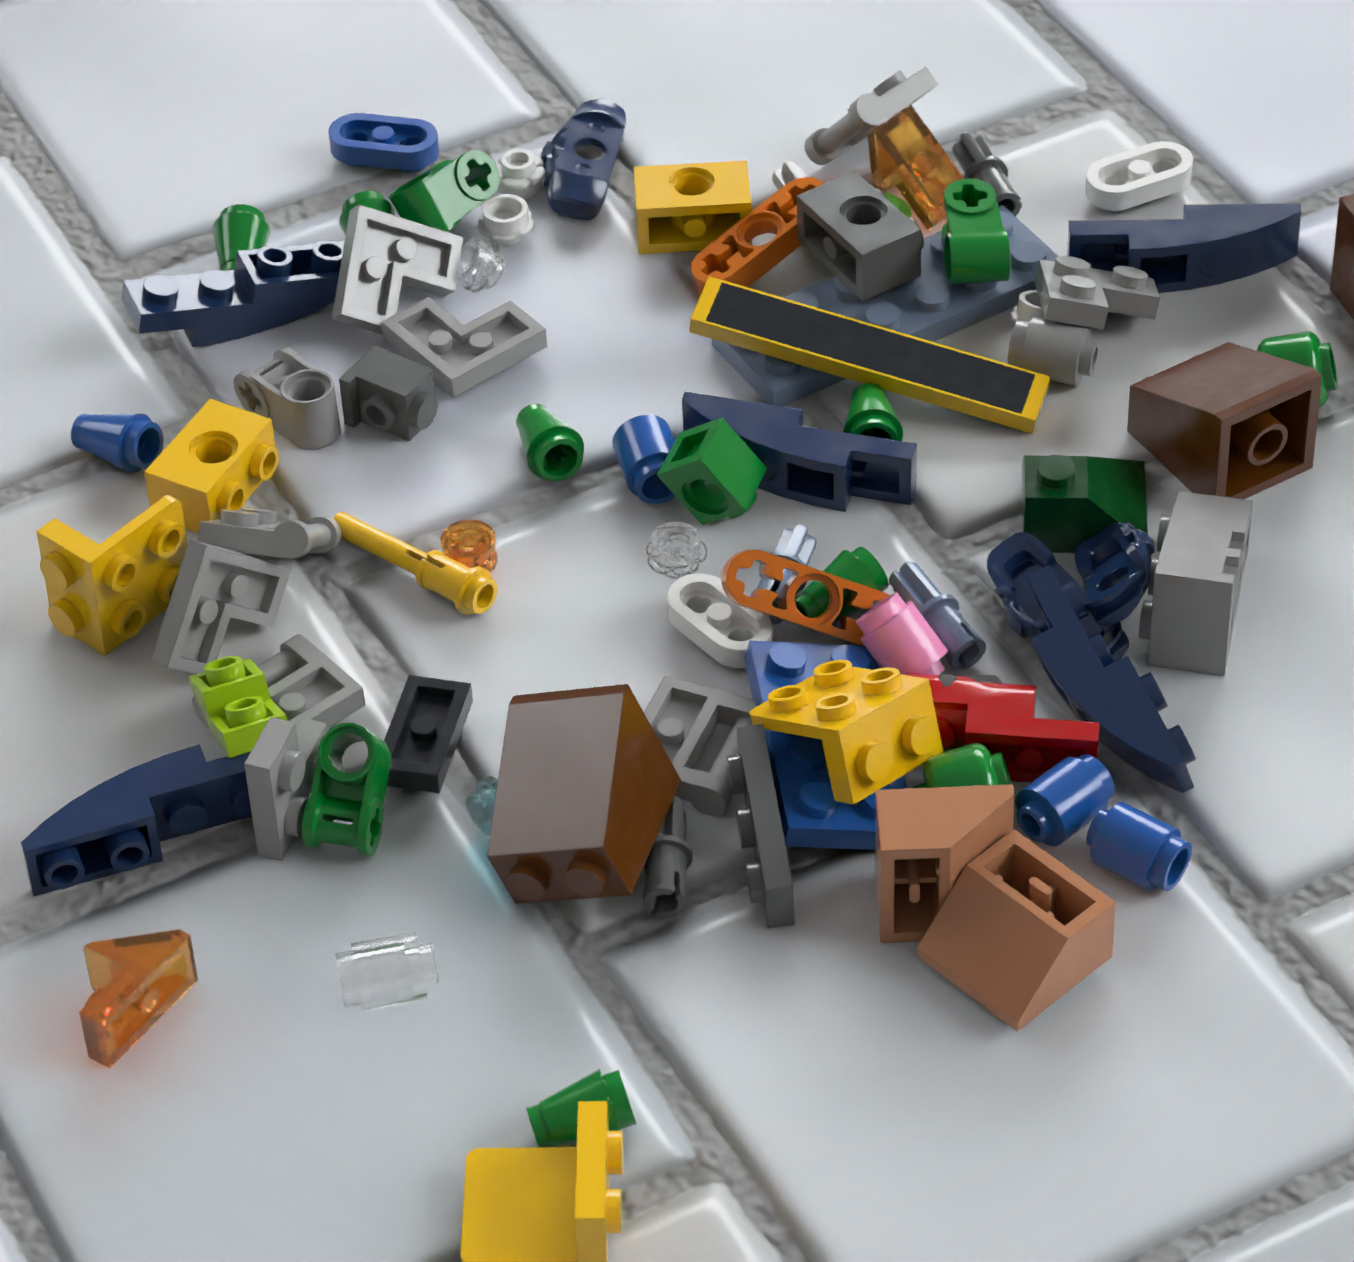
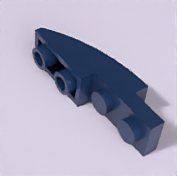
M1301 204L1184 205L1183 219L1068 221L1067 256L1082 259L1091 265L1090 268L1112 272L1116 266H1129L1140 269L1148 274V278L1154 279L1158 293L1218 285L1254 275L1296 257L1301 221Z
M323 240L315 244L283 247L269 245L261 249L237 251L235 270H207L196 274L175 276L153 275L144 279L123 280L121 300L139 334L184 329L192 347L240 339L284 326L335 302L345 241Z
M684 392L682 397L683 431L723 417L767 467L758 489L812 506L846 512L851 496L911 505L916 491V443L803 426V409Z
M1050 565L1026 576L1037 603L1051 628L1031 638L1030 641L1042 668L1059 696L1079 721L1100 722L1099 741L1124 762L1151 779L1181 793L1195 788L1186 765L1195 761L1196 757L1179 724L1167 729L1158 713L1167 708L1168 705L1151 672L1139 677L1128 656L1116 662L1114 661L1099 632L1089 637L1087 636L1079 620L1089 616V613L1072 581L1061 586Z
M198 744L133 767L100 783L72 800L41 823L21 842L33 896L66 889L85 882L163 861L161 841L252 817L244 766L251 752L232 758L226 756L206 762L201 746Z

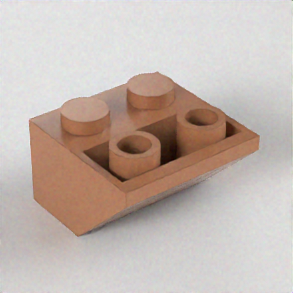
M1013 784L876 790L875 884L880 943L919 942L922 940L965 866L1013 830Z
M1013 829L965 866L919 943L917 957L1018 1032L1112 957L1116 902Z

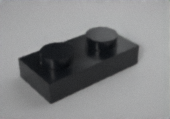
M415 675L408 676L384 739L391 753V768L387 786L440 794L473 703L471 683Z

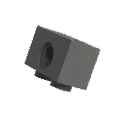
M856 171L797 195L798 242L862 301L921 276V249L924 246V238L919 225L911 217L905 216L887 200L880 189L871 186Z

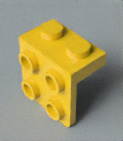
M170 495L162 497L101 544L89 539L56 518L37 530L41 556L40 569L45 579L49 601L48 615L52 624L63 635L75 637L106 656L127 639L134 637L142 627L167 609L188 545L182 503Z
M847 660L829 661L817 666L813 670L814 675L796 685L784 686L773 690L768 695V701L749 712L752 725L763 724L764 729L822 739L834 801L854 805L876 792V790L883 788L924 764L931 756L943 752L929 679L902 675L896 668L871 670L853 667L852 663Z
M607 1101L578 1102L577 1147L476 1148L467 1154L462 1215L461 1262H608V1234H621L622 1232L621 1189H610V1175H623L622 1131H609Z

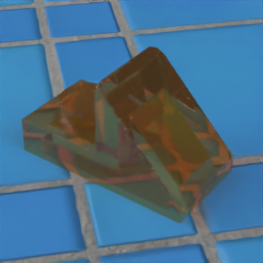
M910 104L867 133L872 185L883 193H889L898 188L929 231L947 219L944 208L945 189L954 181L964 178Z
M177 929L95 941L84 946L83 950L91 987L95 990L88 998L84 1008L79 1012L89 1058L110 1069L198 981L190 934Z

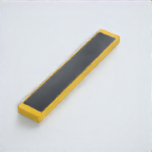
M708 276L690 319L689 332L859 383H874L886 391L1028 433H1033L1051 378L1037 372Z

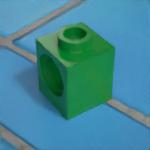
M721 417L679 433L657 476L703 526L726 517L734 519L747 512L756 501V490L767 467L724 418Z

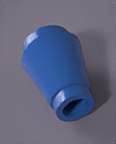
M84 413L75 419L71 428V441L76 448L82 449L130 473H136L141 469L146 470L163 450L164 437L161 427L157 423L152 422L147 415L141 413L91 415Z

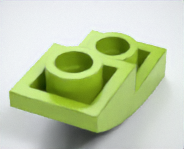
M239 656L222 657L207 663L204 666L205 672L188 677L202 714L228 758L251 752L270 717L287 721L286 714L270 698L264 673L250 658L242 660Z

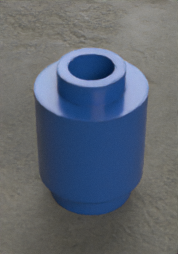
M640 415L627 420L616 430L612 440L615 455L629 490L642 501L649 504L665 503L676 497L657 476L675 439L667 421L656 415Z
M1081 754L1077 758L1066 757L1018 792L1016 796V818L1018 824L1030 839L1052 847L1059 846L1093 821L1099 811L1107 809L1108 800L1115 793L1113 779L1106 767L1091 755Z
M1123 802L1115 804L1110 810L1102 809L1091 822L1086 836V843L1091 846L1090 858L1093 863L1147 890H1153L1156 887L1165 891L1172 890L1185 873L1192 854L1191 843L1181 838L1179 829Z

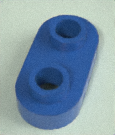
M352 113L337 118L328 129L332 156L336 160L354 167L370 166L398 169L405 172H418L434 163L439 156L437 129L433 124L422 119Z

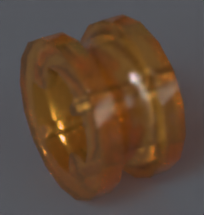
M462 520L449 525L443 531L440 542L445 556L469 568L479 566L487 569L490 573L495 569L498 562L495 548L496 537L495 531L490 525L478 520ZM473 548V551H465V549Z

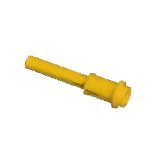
M339 512L334 516L333 519L342 530V539L416 575V582L420 587L431 590L453 601L459 612L466 615L473 613L482 614L494 603L498 587L487 569L479 566L469 568L445 556L444 553L438 550L425 553L345 512Z

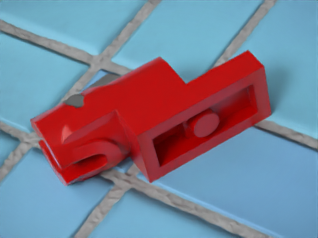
M905 674L929 679L942 748L957 749L973 743H980L990 751L991 755L1001 752L1011 781L1031 783L1066 757L1077 758L1081 754H1088L1096 759L1098 758L1100 722L1035 718L1036 686L1005 684L996 675L955 677L952 674Z

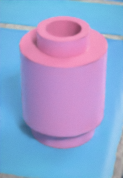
M897 592L883 599L855 622L864 634L860 638L861 642L881 668H896L902 675L906 673L939 675L945 670L940 659L948 652L947 648L913 602L909 601L905 604Z

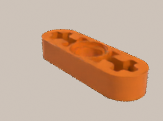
M802 177L788 182L699 252L691 264V271L699 294L701 295L708 276L744 287H750L800 247L797 226V195L824 183L812 177ZM765 233L776 234L775 238L766 244L759 246L749 244L758 235Z
M746 550L736 553L726 562L721 575L723 590L733 603L857 646H864L860 640L863 632L855 623L857 620L841 617V629L832 626V622L837 618L842 609L843 589L852 594L845 605L856 609H870L874 601L879 603L890 596L885 592L761 550ZM757 561L761 564L759 574L777 582L783 581V569L792 572V576L785 583L781 593V609L772 606V602L779 593L767 589H754L750 597L743 594L745 584L736 579L738 569H749L753 562ZM809 580L821 583L829 595L827 609L823 614L815 618H808L802 615L795 604L797 589L801 584Z

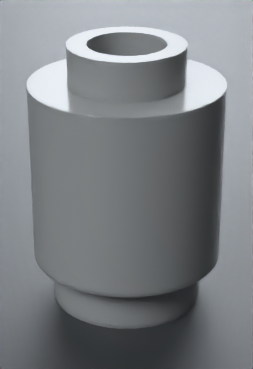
M1034 316L1030 321L1020 319L1016 321L1009 342L1007 360L1009 365L1050 376V381L1078 386L1083 375L1092 376L1094 374L1100 344L1099 341L1091 340L1090 327L1055 322Z

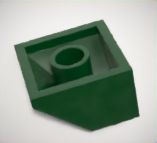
M1024 455L1022 459L1023 532L1035 536L1052 553H1074L1082 541L1116 522L1123 524L1129 522L1135 529H1140L1148 535L1145 461L1092 456Z

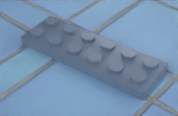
M1002 205L999 207L1003 228L1006 229L1010 247V276L1008 281L949 285L946 278L944 250L941 242L942 231L924 238V246L921 249V276L865 301H862L836 276L782 298L934 342L1017 306L1019 295L1022 292L1037 290L1034 281L1039 259L1055 262L1059 256ZM712 339V346L771 405L785 406L846 379Z

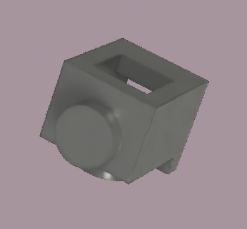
M375 345L339 378L344 424L355 428L362 421L378 430H383L411 441L421 430L426 429L437 415L438 401L435 397L433 369Z

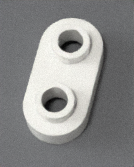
M1159 141L1100 159L1092 163L1087 169L1086 197L1090 203L1104 211L1121 212L1140 204L1173 195L1184 190L1191 183L1193 156L1187 148L1180 144Z
M705 573L689 574L677 579L667 591V610L670 623L719 663L731 668H746L744 658L749 640L773 642L770 618L765 614L733 603L726 596L720 578Z

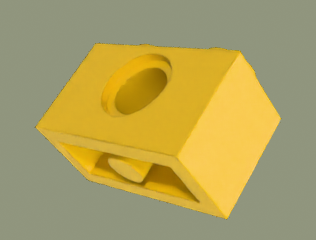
M747 160L633 167L639 254L702 251L752 211Z
M209 399L144 471L150 506L166 495L174 497L182 503L185 529L196 533L199 530V522L220 519L221 510H240V507H244L246 500L263 481L269 480L277 468L279 451L275 447L272 419Z

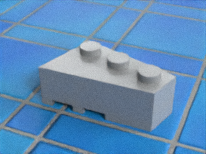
M1178 491L1171 516L1161 515L1157 538V552H1160L1159 558H1152L1151 574L1148 582V595H1153V600L1143 601L1138 634L1139 638L1150 640L1148 666L1225 676L1249 549L1253 500Z

